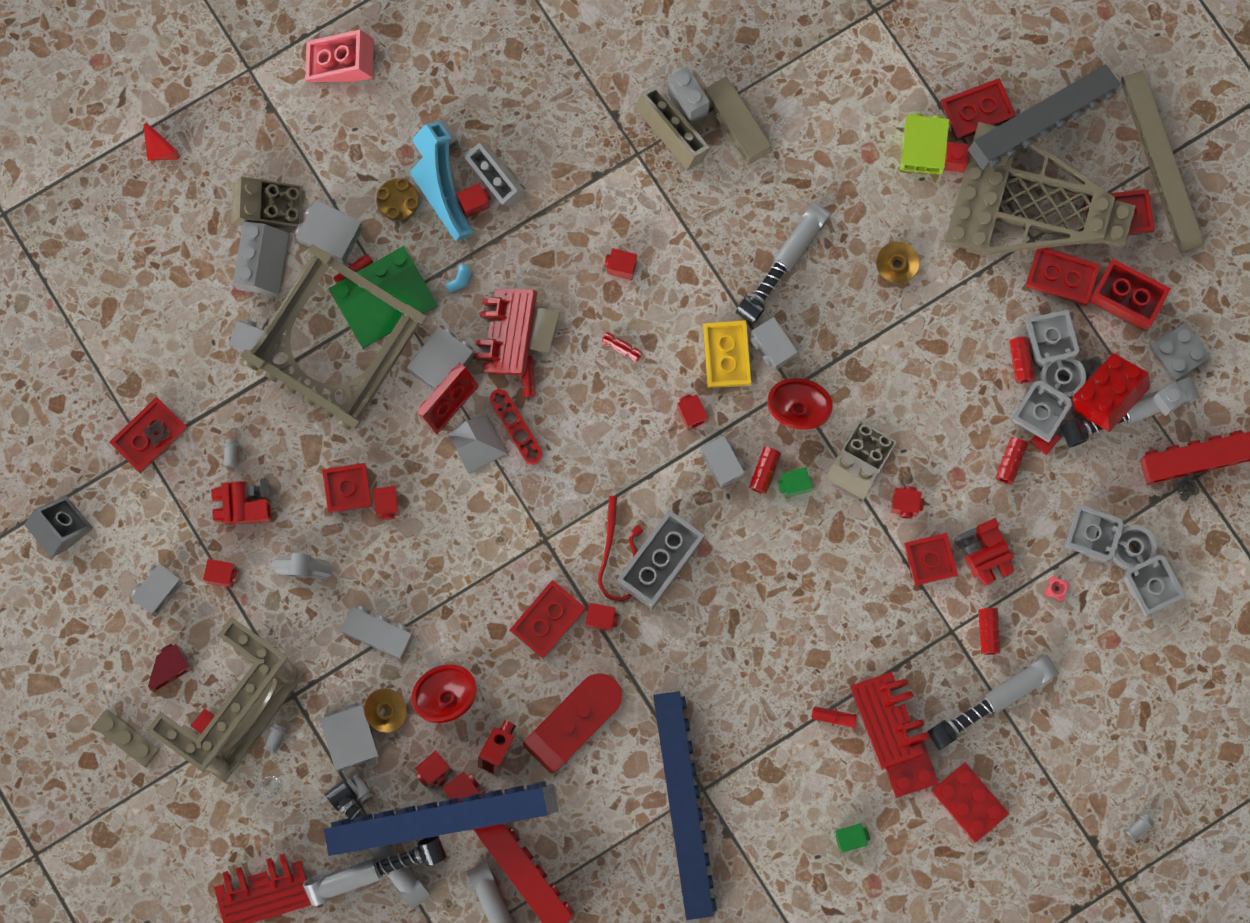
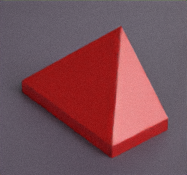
M147 122L143 125L147 161L178 160L180 158L178 151Z

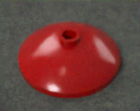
M789 378L778 382L771 388L767 399L768 409L776 420L790 428L800 430L814 429L823 425L830 418L833 409V402L829 393L819 384L802 378Z
M447 664L435 667L427 671L416 682L411 696L413 708L418 716L427 722L446 723L453 721L465 714L473 705L477 695L476 681L473 675L462 666Z

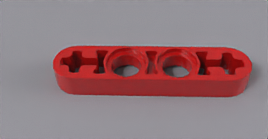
M502 389L494 390L490 395L491 406L524 461L529 465L538 464L541 462L543 455L540 446L508 393ZM497 395L500 397L505 396L503 401L506 409L503 410L499 402L494 403ZM510 412L515 413L517 416L516 421L512 424L504 420L505 415ZM518 431H525L528 434L527 440L523 442L517 441L515 438ZM529 444L533 452L538 451L536 454L537 458L534 460L532 457L527 458L529 455L527 448L525 447L522 450L521 447Z

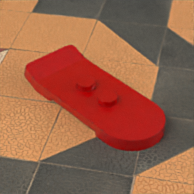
M599 673L588 676L525 738L523 747L549 773H556L618 710L622 701V692L618 682L606 674Z

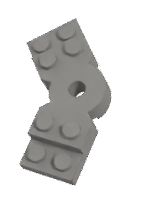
M1069 310L1031 317L1025 320L1035 365L1042 368V371L1040 373V381L1033 383L1011 421L1048 443L1070 409L1072 396L1085 384L1086 380L1084 366L1080 361L1075 360L1079 352V346ZM1058 374H1064V375H1066L1067 378H1068V381H1066V382L1060 381V380L1058 379V376H1057V375H1058Z
M1080 504L1077 505L1064 547L1081 552L1086 557L1104 563L1113 559L1120 568L1125 570L1123 580L1131 596L1135 597L1145 617L1186 597L1166 557L1156 555L1157 541L1150 530L1140 525L1124 527L1120 518ZM1129 543H1134L1138 546V553L1130 551Z

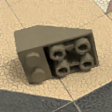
M242 176L233 183L231 225L243 226V221L266 224L274 228H297L301 223L302 186Z
M859 420L832 464L826 479L864 500L897 441Z

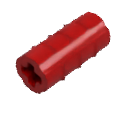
M1028 337L1010 339V353L1016 383L1033 382L1035 380V368H1033V358L1031 357Z
M1010 437L995 479L1002 483L1013 485L1028 446L1026 441L1017 437Z
M763 447L755 467L756 469L751 477L749 489L761 494H767L781 452L770 447Z
M979 609L978 622L981 655L1000 654L1001 641L999 636L998 609Z

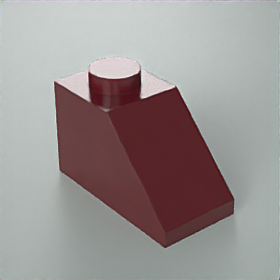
M169 644L160 650L161 653L156 656L148 684L151 691L156 692L193 670L180 646L177 644Z

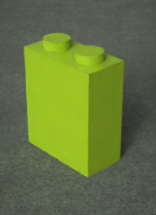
M920 113L906 115L900 170L942 175L945 167L949 119H944L940 115L925 117Z

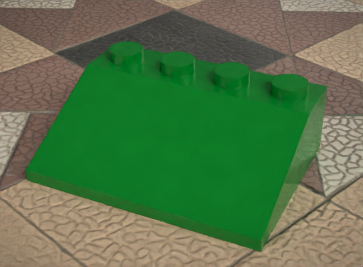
M404 246L356 272L422 314H426L438 307ZM348 278L328 288L363 349L389 335L403 315V313Z

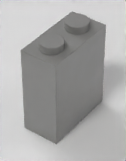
M685 67L669 76L668 95L690 125L694 127L707 120L709 100L689 68Z
M315 200L314 204H310L305 213L307 217L303 224L300 223L295 231L298 243L308 248L312 244L316 245L344 265L364 228L361 221Z
M438 327L407 366L409 373L432 390H435L459 363L465 367L469 365L474 356L473 347L464 340L460 342L455 339L456 335L448 328L443 330Z
M358 703L346 706V710L337 713V710L324 714V718L319 719L334 768L337 772L380 758L372 729L364 716V706H359Z

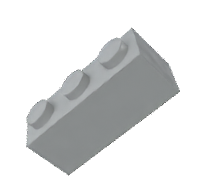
M479 142L464 156L502 205L512 208L527 194L489 145Z
M358 606L357 609L351 607L340 629L341 633L403 660L413 639V635L409 633L410 629L401 624H398L397 627L389 624L390 620L381 615H378L377 618L369 615L370 611L364 607Z

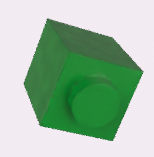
M807 467L781 473L780 480L777 481L779 491L785 494V498L805 494L812 490Z
M862 823L834 831L840 853L865 847L868 845L867 841L870 840L867 827L863 828Z

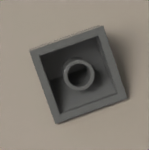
M66 495L34 509L24 524L51 558L68 550L93 528Z

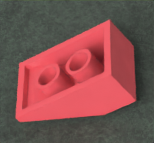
M355 30L307 41L305 81L357 82L373 78L374 39L362 30Z

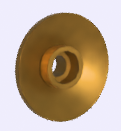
M898 241L891 242L879 251L876 258V267L879 274L886 281L901 284L908 282L916 275L919 269V257L915 249L909 244ZM899 262L901 267L895 268L893 263Z
M381 688L375 690L367 697L364 704V716L369 726L381 733L393 732L399 729L406 719L407 708L405 701L396 691ZM380 708L385 710L384 716L380 714Z

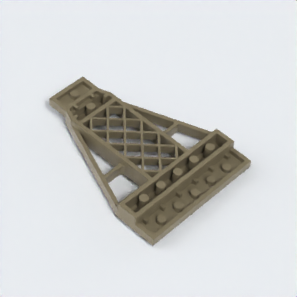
M978 122L974 140L997 128V126ZM1037 143L1032 144L1030 148L1045 157L1040 174L1012 168L1014 156L1009 159L1006 156L1001 159L1002 162L996 167L991 168L989 166L982 170L973 156L969 154L945 244L964 248L966 252L982 256L1083 243H1105L1121 248L1125 247L1136 205L1115 201V197ZM1048 161H1051L1084 185L1047 177L1045 170ZM1009 177L1014 178L1013 180L1007 182ZM1019 181L1024 190L1014 195L1009 186ZM1024 181L1035 184L1027 188ZM1040 186L1045 195L1035 200L1030 191ZM1045 186L1055 188V190L1048 193ZM1006 189L1011 198L1002 202ZM1065 191L1075 193L1077 195L1069 198ZM1061 192L1066 201L1056 206L1051 197ZM1027 194L1032 203L1022 208L1017 199ZM1086 196L1092 197L1091 203ZM1082 197L1087 206L1077 211L1072 202ZM1048 199L1053 208L1043 213L1038 204ZM1013 201L1018 210L1008 214L1003 206ZM1069 204L1074 213L1064 218L1059 209ZM1035 207L1039 216L1030 220L1025 211ZM1089 210L1085 223L1080 214ZM1056 212L1060 221L1050 225L1046 216ZM1077 217L1082 226L1071 230L1067 221ZM996 221L1026 228L1022 243L990 247ZM1030 229L1066 238L1026 243Z

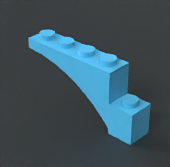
M440 121L428 123L412 139L423 158L413 167L410 174L453 239L457 241L469 238L474 232L461 210L451 177L449 163V140L451 137Z

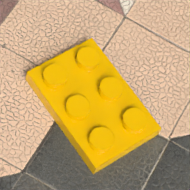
M746 320L703 323L707 387L751 386Z

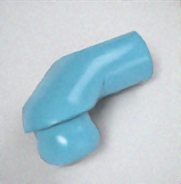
M459 265L456 279L445 283L449 293L468 285L471 277V269L468 265Z

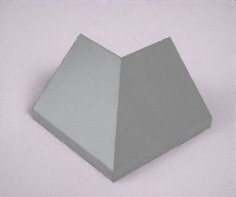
M488 416L467 420L449 434V438L468 474L507 455Z

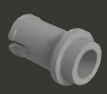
M227 439L225 444H222V447H224L223 466L237 467V451L240 445L238 440Z
M273 723V726L269 727L271 731L263 749L277 753L282 737L286 735V728Z
M359 774L354 775L352 780L349 779L347 781L357 795L356 800L358 802L360 801L364 804L373 798L371 794L373 791L367 788Z
M1146 813L1139 815V819L1130 828L1125 830V833L1134 842L1146 830L1153 828L1154 822Z

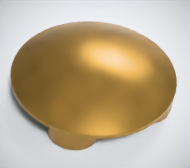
M405 178L388 180L377 191V207L385 217L391 220L407 219L417 210L419 204L418 191Z

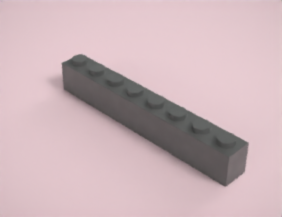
M1105 64L974 140L968 151L982 170L989 166L994 168L1006 156L1008 159L1019 152L1018 149L1030 147L1035 143V139L1047 137L1052 132V129H1061L1068 123L1069 119L1073 118L1076 120L1085 113L1086 109L1093 110L1100 105V101L1103 99L1108 101L1117 94L1116 90L1121 83Z

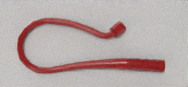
M609 496L607 538L604 557L598 574V585L601 592L607 598L613 601H625L630 599L632 595L628 594L623 597L613 596L605 590L602 583L603 573L612 546L618 496ZM639 525L631 530L632 533L629 536V544L633 556L637 553L633 539L643 532Z

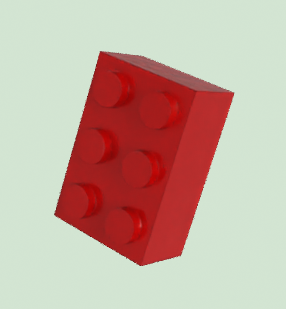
M1112 258L1089 302L1147 332L1152 326L1171 288Z
M1112 353L1072 396L1074 412L1110 432L1150 389L1149 373L1119 355Z

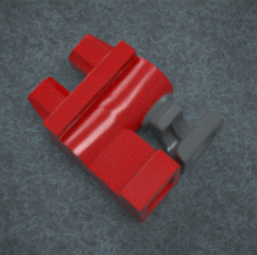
M266 478L260 479V486H248L245 481L222 483V487L211 489L212 501H223V508L213 509L212 511L215 522H225L229 526L272 522L271 503L269 502V480ZM249 497L262 499L254 502H248Z
M996 518L963 532L954 539L956 546L963 549L965 553H968L965 556V561L972 571L973 577H979L984 586L996 581L992 572L994 569L998 568L1002 578L1015 572L1011 562L1014 557L1002 537ZM974 534H976L982 549H978L977 544L973 543Z

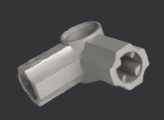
M292 553L291 556H278L272 563V568L277 575L299 578L310 577L319 580H328V577L332 575L333 568L329 561L311 558V555L303 553Z

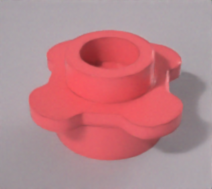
M1055 576L1050 577L1048 580L1049 586L1044 591L1047 597L1052 596L1059 602L1064 601L1066 598L1065 593L1070 588L1069 582L1057 579Z

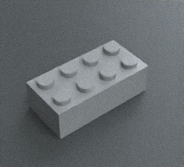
M668 510L617 579V585L653 610L702 544L705 535Z

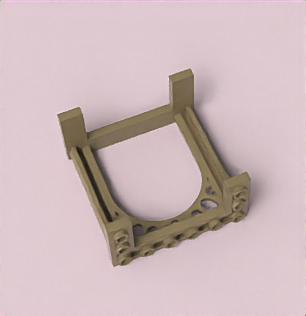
M312 244L308 250L312 257L256 345L251 351L245 349L240 357L245 359L243 364L255 371L263 369L267 372L265 376L275 383L277 380L285 383L283 388L295 394L297 391L304 395L302 400L313 406L316 403L323 407L321 412L332 418L335 415L339 419L337 423L347 430L351 429V427L356 429L361 422L359 419L419 325L422 326L427 318L424 314L410 305L399 301L335 260L327 252ZM329 267L403 313L369 368L356 379L342 384H326L306 375L297 365L290 346L293 324ZM281 339L285 341L286 345L284 348H274L276 344L280 345ZM284 352L288 355V360L283 364H275L272 361V357L276 353ZM291 365L294 368V372L289 374V370L282 371L280 369ZM309 379L311 383L310 385H305L304 381ZM314 385H315L316 392L313 391V390H311V388H313ZM352 385L357 387V389L353 391L355 393L353 397L349 390V387ZM324 388H327L331 391V402L328 400L327 394H322V390ZM337 389H342L346 393L347 399L343 405L338 404L335 400Z
M233 617L229 619L217 636L237 649L238 653L251 661L253 665L202 734L199 736L185 725L181 727L162 712L158 714L146 730L200 771L205 772L207 769L223 782H226L305 675L302 670L288 661L287 656Z

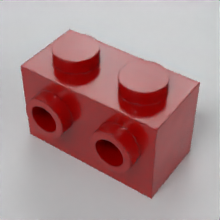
M436 750L415 767L418 771L415 775L425 787L429 785L432 788L443 786L449 780L447 776L453 772Z

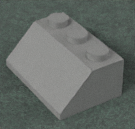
M243 221L233 278V285L236 290L279 296L289 233L266 224Z

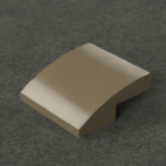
M535 307L529 350L549 355L560 312Z

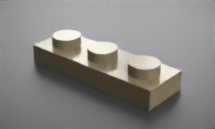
M108 709L102 713L92 726L144 767H147L160 750Z

